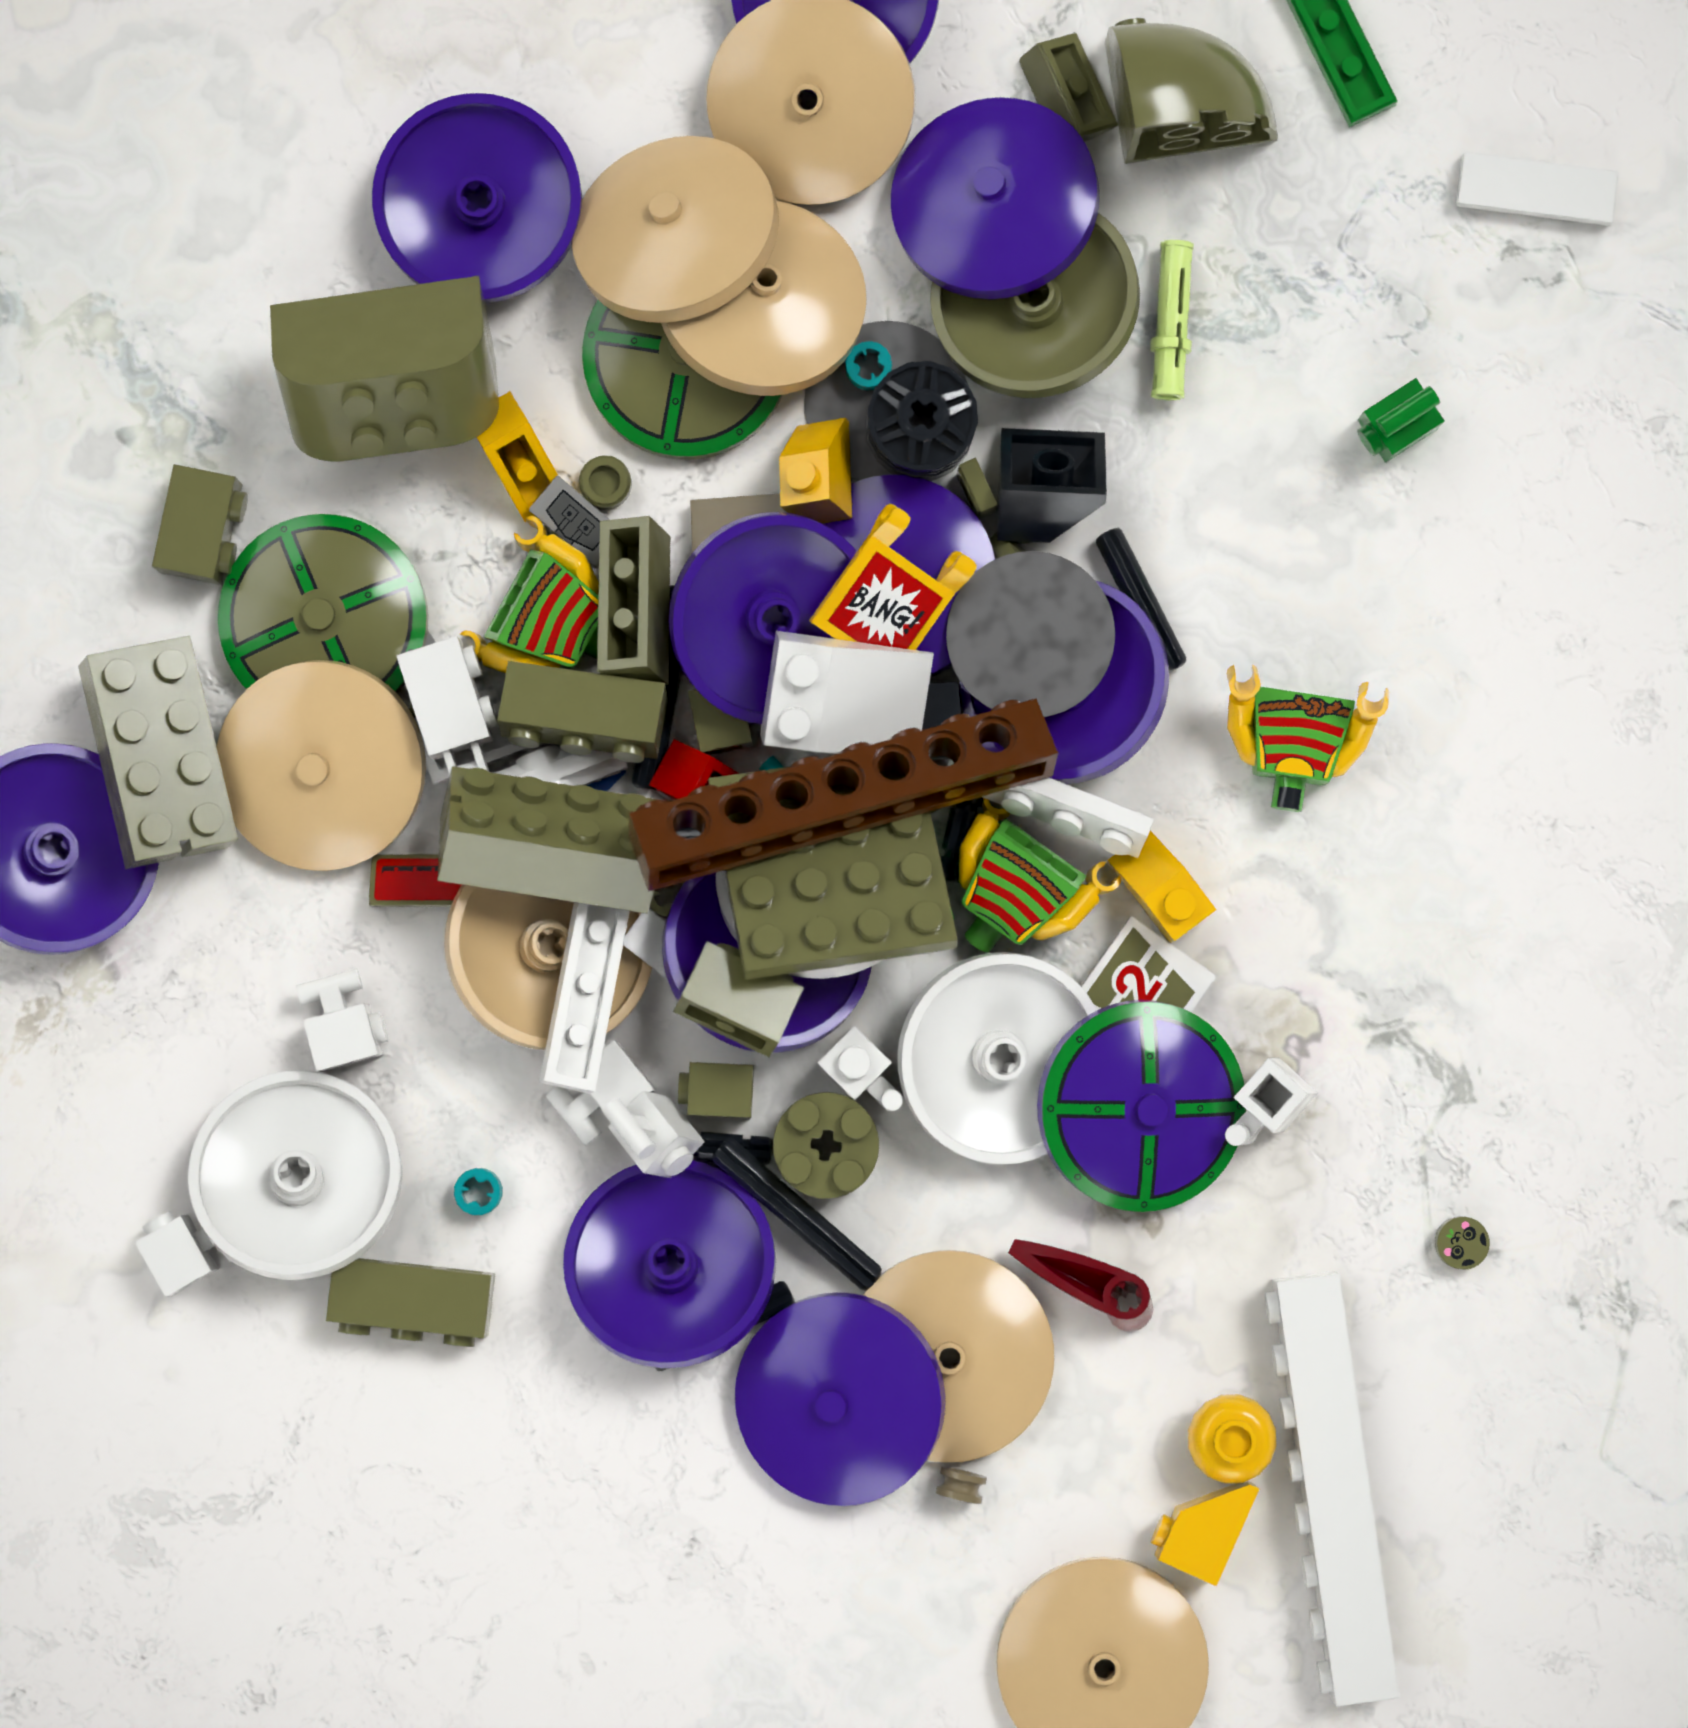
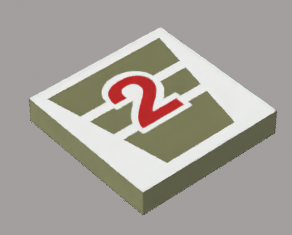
M1130 916L1081 987L1088 994L1097 1010L1124 1001L1151 1000L1168 1003L1192 1013L1217 976L1140 921Z

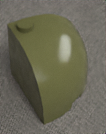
M1144 18L1123 20L1116 23L1115 26L1109 27L1105 40V49L1124 164L1277 140L1278 133L1275 115L1266 87L1251 63L1231 45L1214 35L1198 29L1175 24L1146 23Z

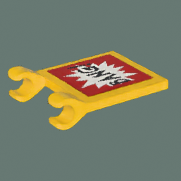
M888 504L882 509L870 534L809 621L834 639L916 650L955 593L974 574L977 565L966 555L959 551H954L946 559L937 579L932 578L889 547L910 523V517L895 505Z

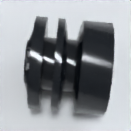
M932 361L908 362L888 372L875 387L866 417L867 443L876 461L892 475H906L934 481L954 471L967 456L978 424L977 401L968 383L950 367ZM917 407L922 413L929 409L934 412L931 420L932 428L928 429L923 424L913 427L910 424L913 420L914 408Z

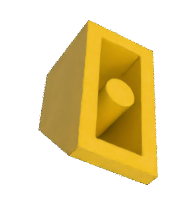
M509 391L499 397V410L491 426L476 438L524 522H527L526 517L535 516L530 512L529 508L558 474L530 423Z
M839 418L796 426L779 456L780 507L787 513L802 515L822 524L852 519L848 419Z
M1151 830L1138 858L1128 854H1115L1107 860L1116 874L1121 876L1122 882L1169 943L1175 942L1217 910L1186 868Z
M1249 1481L1235 1483L1175 1506L1171 1517L1163 1514L1155 1528L1151 1544L1158 1547L1154 1555L1159 1561L1217 1587L1259 1492V1488Z

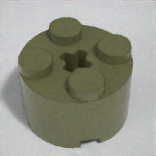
M815 1093L796 1101L780 1118L773 1140L774 1158L782 1176L798 1191L815 1198H837L858 1189L871 1175L879 1154L878 1132L869 1113L853 1099L837 1093ZM823 1130L834 1131L833 1139L837 1142H842L841 1151L832 1152L829 1160L819 1159V1150L811 1148L812 1138H821Z

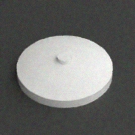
M997 952L973 956L950 966L937 975L922 990L912 1004L905 1018L898 1044L897 1062L900 1085L904 1098L918 1123L930 1136L949 1150L978 1162L1002 1165L1017 1164L1048 1154L1038 1124L1037 1100L1039 1085L1045 1065L1059 1041L1079 1021L1097 1011L1088 994L1073 978L1058 967L1046 961L1017 953Z
M303 1070L284 1071L262 1076L244 1084L225 1097L213 1109L201 1126L191 1150L188 1166V1187L192 1207L202 1229L213 1245L238 1266L261 1276L283 1280H303L330 1274L354 1262L367 1252L390 1223L398 1204L402 1184V1164L397 1141L388 1120L379 1107L365 1093L342 1079L328 1074Z

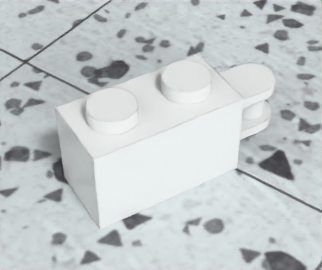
M455 636L396 655L429 757L433 760L444 757L449 775L452 766L467 769L481 768L489 771L481 745L494 741L490 728L498 726V722L489 695L480 698L474 678L482 676V671L473 645L464 648L462 641ZM472 748L475 761L457 766L453 754Z

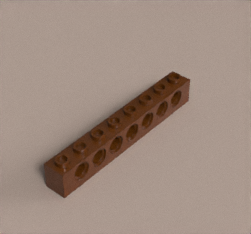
M1037 698L1021 703L1018 700H1008L996 705L989 712L970 717L969 714H958L946 719L939 726L921 731L918 728H908L896 733L889 740L872 745L867 742L855 743L843 749L840 754L822 759L816 756L805 757L794 762L790 768L772 773L755 771L745 775L737 783L719 788L715 785L702 786L690 792L687 797L669 802L661 799L646 802L638 807L636 811L629 813L628 836L649 892L1052 777L1058 751ZM995 742L1001 745L1004 750L992 752L985 749L981 744ZM945 756L951 759L954 764L940 766L934 763L931 758ZM894 770L901 773L904 778L896 781L888 780L880 773ZM842 784L850 787L854 792L848 795H839L834 793L830 787ZM784 799H795L801 802L803 806L792 810L784 808L779 802ZM735 813H743L748 815L752 821L746 824H737L730 821L727 817ZM689 827L698 830L701 835L696 838L687 839L679 836L676 832L682 828Z

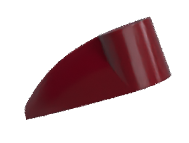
M1014 1239L1008 1252L1011 1256L1061 1291L1107 1314L1111 1323L1118 1329L1128 1332L1136 1331L1146 1326L1152 1318L1153 1303L1149 1288L1145 1281L1137 1275L1071 1251ZM1128 1293L1135 1294L1139 1306L1136 1309L1129 1307L1128 1312L1121 1311L1117 1301L1120 1296L1127 1298Z

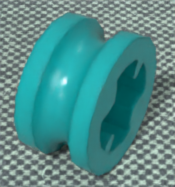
M866 341L855 345L846 359V374L849 381L856 388L867 392L874 391L875 387L888 372L892 371L891 355L884 346L877 342ZM867 353H872L878 356V366L883 369V372L878 377L871 373V379L869 380L861 378L860 366L855 361L861 355L866 360Z
M474 1168L465 1171L457 1179L454 1186V1197L457 1205L464 1212L471 1215H484L492 1212L499 1205L503 1195L500 1179L494 1172L485 1168ZM473 1177L479 1183L487 1180L491 1183L493 1193L489 1192L486 1194L491 1197V1200L485 1206H482L479 1201L469 1203L465 1198L464 1191L470 1190V1187L465 1185Z

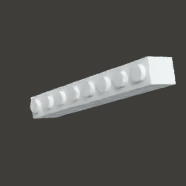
M1332 1271L1271 1280L1273 1292L1265 1293V1306L1269 1324H1278L1280 1344L1272 1345V1356L1276 1376H1285L1288 1397L1279 1398L1283 1428H1292L1295 1449L1287 1450V1463L1291 1482L1300 1481L1302 1502L1294 1503V1513L1298 1534H1307L1310 1555L1301 1556L1306 1588H1315L1317 1608L1309 1609V1620L1313 1640H1322L1325 1661L1316 1662L1321 1694L1329 1693L1330 1700L1336 1707L1400 1698L1340 1273Z

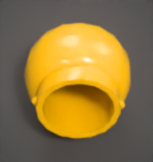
M1240 1394L1220 1395L1206 1401L1195 1412L1188 1428V1450L1195 1465L1207 1477L1224 1484L1244 1483L1259 1476L1271 1463L1276 1449V1428L1269 1413L1256 1400Z

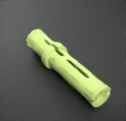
M1165 240L1160 242L1161 256L1156 337L1150 340V351L1155 353L1151 397L1160 400H1181L1185 398L1186 354L1191 353L1192 341L1187 339L1191 263L1194 244L1184 240Z

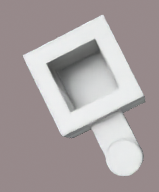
M358 969L296 985L301 1006L321 1000L324 1010L323 1015L302 1020L316 1071L324 1072L383 1055L380 1044L388 1042V1036L380 1011L372 1013L370 1004L365 1003L348 1008L346 1006L343 994L363 989Z
M855 1025L817 1062L853 1100L866 1089L886 1110L895 1111L901 1107L903 1102L902 1095L881 1075L892 1062Z
M613 1040L607 1046L604 1043L595 1092H583L574 1099L566 1088L556 1087L546 1098L586 1146L602 1133L589 1117L598 1108L603 1110L607 1103L617 1098L627 1108L642 1091L652 1093L656 1089L616 1040Z
M1268 1058L1234 1096L1247 1111L1234 1125L1227 1128L1225 1133L1227 1142L1234 1146L1251 1144L1257 1139L1258 1133L1264 1126L1272 1133L1284 1132L1318 1092L1280 1058Z
M642 1091L627 1108L618 1098L611 1100L603 1108V1113L612 1123L608 1128L645 1174L671 1178L681 1173L691 1164L693 1154L705 1142L669 1096Z
M170 1211L164 1213L142 1226L146 1236L134 1242L165 1298L177 1294L219 1269L209 1252L215 1246L203 1229H196L189 1214L181 1215L174 1219Z

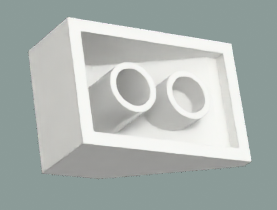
M776 631L760 734L763 744L811 752L840 754L843 749L855 743L867 742L872 745L889 740L896 733L908 728H918L921 731L934 654L932 652Z

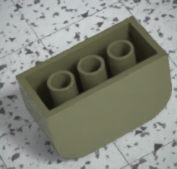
M479 276L270 305L272 360L293 440L296 446L308 456L323 461L339 462L454 446L481 435L495 420L499 410L495 352Z

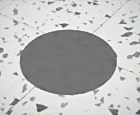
M877 321L862 325L855 345L866 341L880 343L891 355L892 370L908 362L932 361L950 367L967 382L965 375L947 355L940 339L930 332L912 324L897 321ZM867 353L866 360L861 355L855 361L860 366L861 378L869 380L871 379V373L878 377L883 372V369L878 366V356L876 354ZM845 360L824 380L805 389L804 408L806 422L810 424L839 418L848 419L851 477L862 480L874 476L892 475L876 461L867 443L866 417L874 391L860 390L851 384L846 374ZM917 407L914 408L913 420L910 424L913 427L923 424L928 429L932 428L931 420L934 412L929 409L922 413Z
M1036 551L1017 552L987 563L977 570L962 586L952 604L948 617L947 649L957 677L971 695L982 704L993 709L1004 701L1018 700L1021 703L1037 698L1043 716L1047 717L1077 705L1100 683L1113 655L1115 644L1114 618L1103 590L1090 574L1080 566L1051 553Z

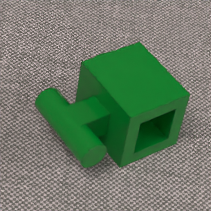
M1415 378L1365 410L1358 418V422L1362 427L1357 432L1372 456L1380 454L1385 463L1438 430L1445 420L1436 408L1440 404L1437 394L1430 386L1424 389L1418 379Z

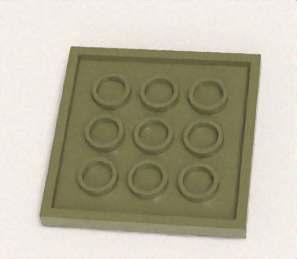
M783 767V768H776V769H769V770H762V771H767L768 773H772V772H776V771L783 770V769L790 768V767ZM894 770L880 773L888 780L896 781L904 778L901 773ZM752 772L708 778V785H715L719 788L737 783L742 777ZM842 784L830 787L834 793L839 795H848L854 792L850 787ZM784 799L779 802L786 809L793 810L803 806L801 802L795 799ZM930 811L724 870L745 980L956 949L958 938ZM735 813L727 817L730 821L737 824H746L752 821L748 815L743 813Z

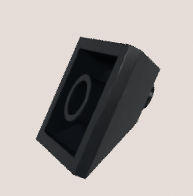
M1001 428L998 541H1014L1021 544L1031 542L1050 543L1106 503L1104 432Z

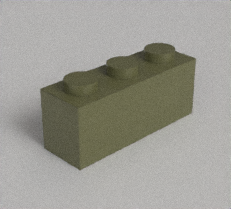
M650 516L600 521L597 671L605 675L661 682L669 685L671 536Z
M508 661L497 722L501 736L508 738L510 743L517 746L536 748L540 743L560 745L563 751L575 755H590L592 750L613 753L612 756L621 761L640 763L644 761V757L658 758L668 701L665 683Z
M358 1258L347 1266L331 1273L326 1321L339 1323L338 1332L370 1335V1328L374 1326L392 1328L391 1338L422 1341L423 1332L444 1334L443 1344L475 1347V1338L484 1339L489 1335L496 1273Z

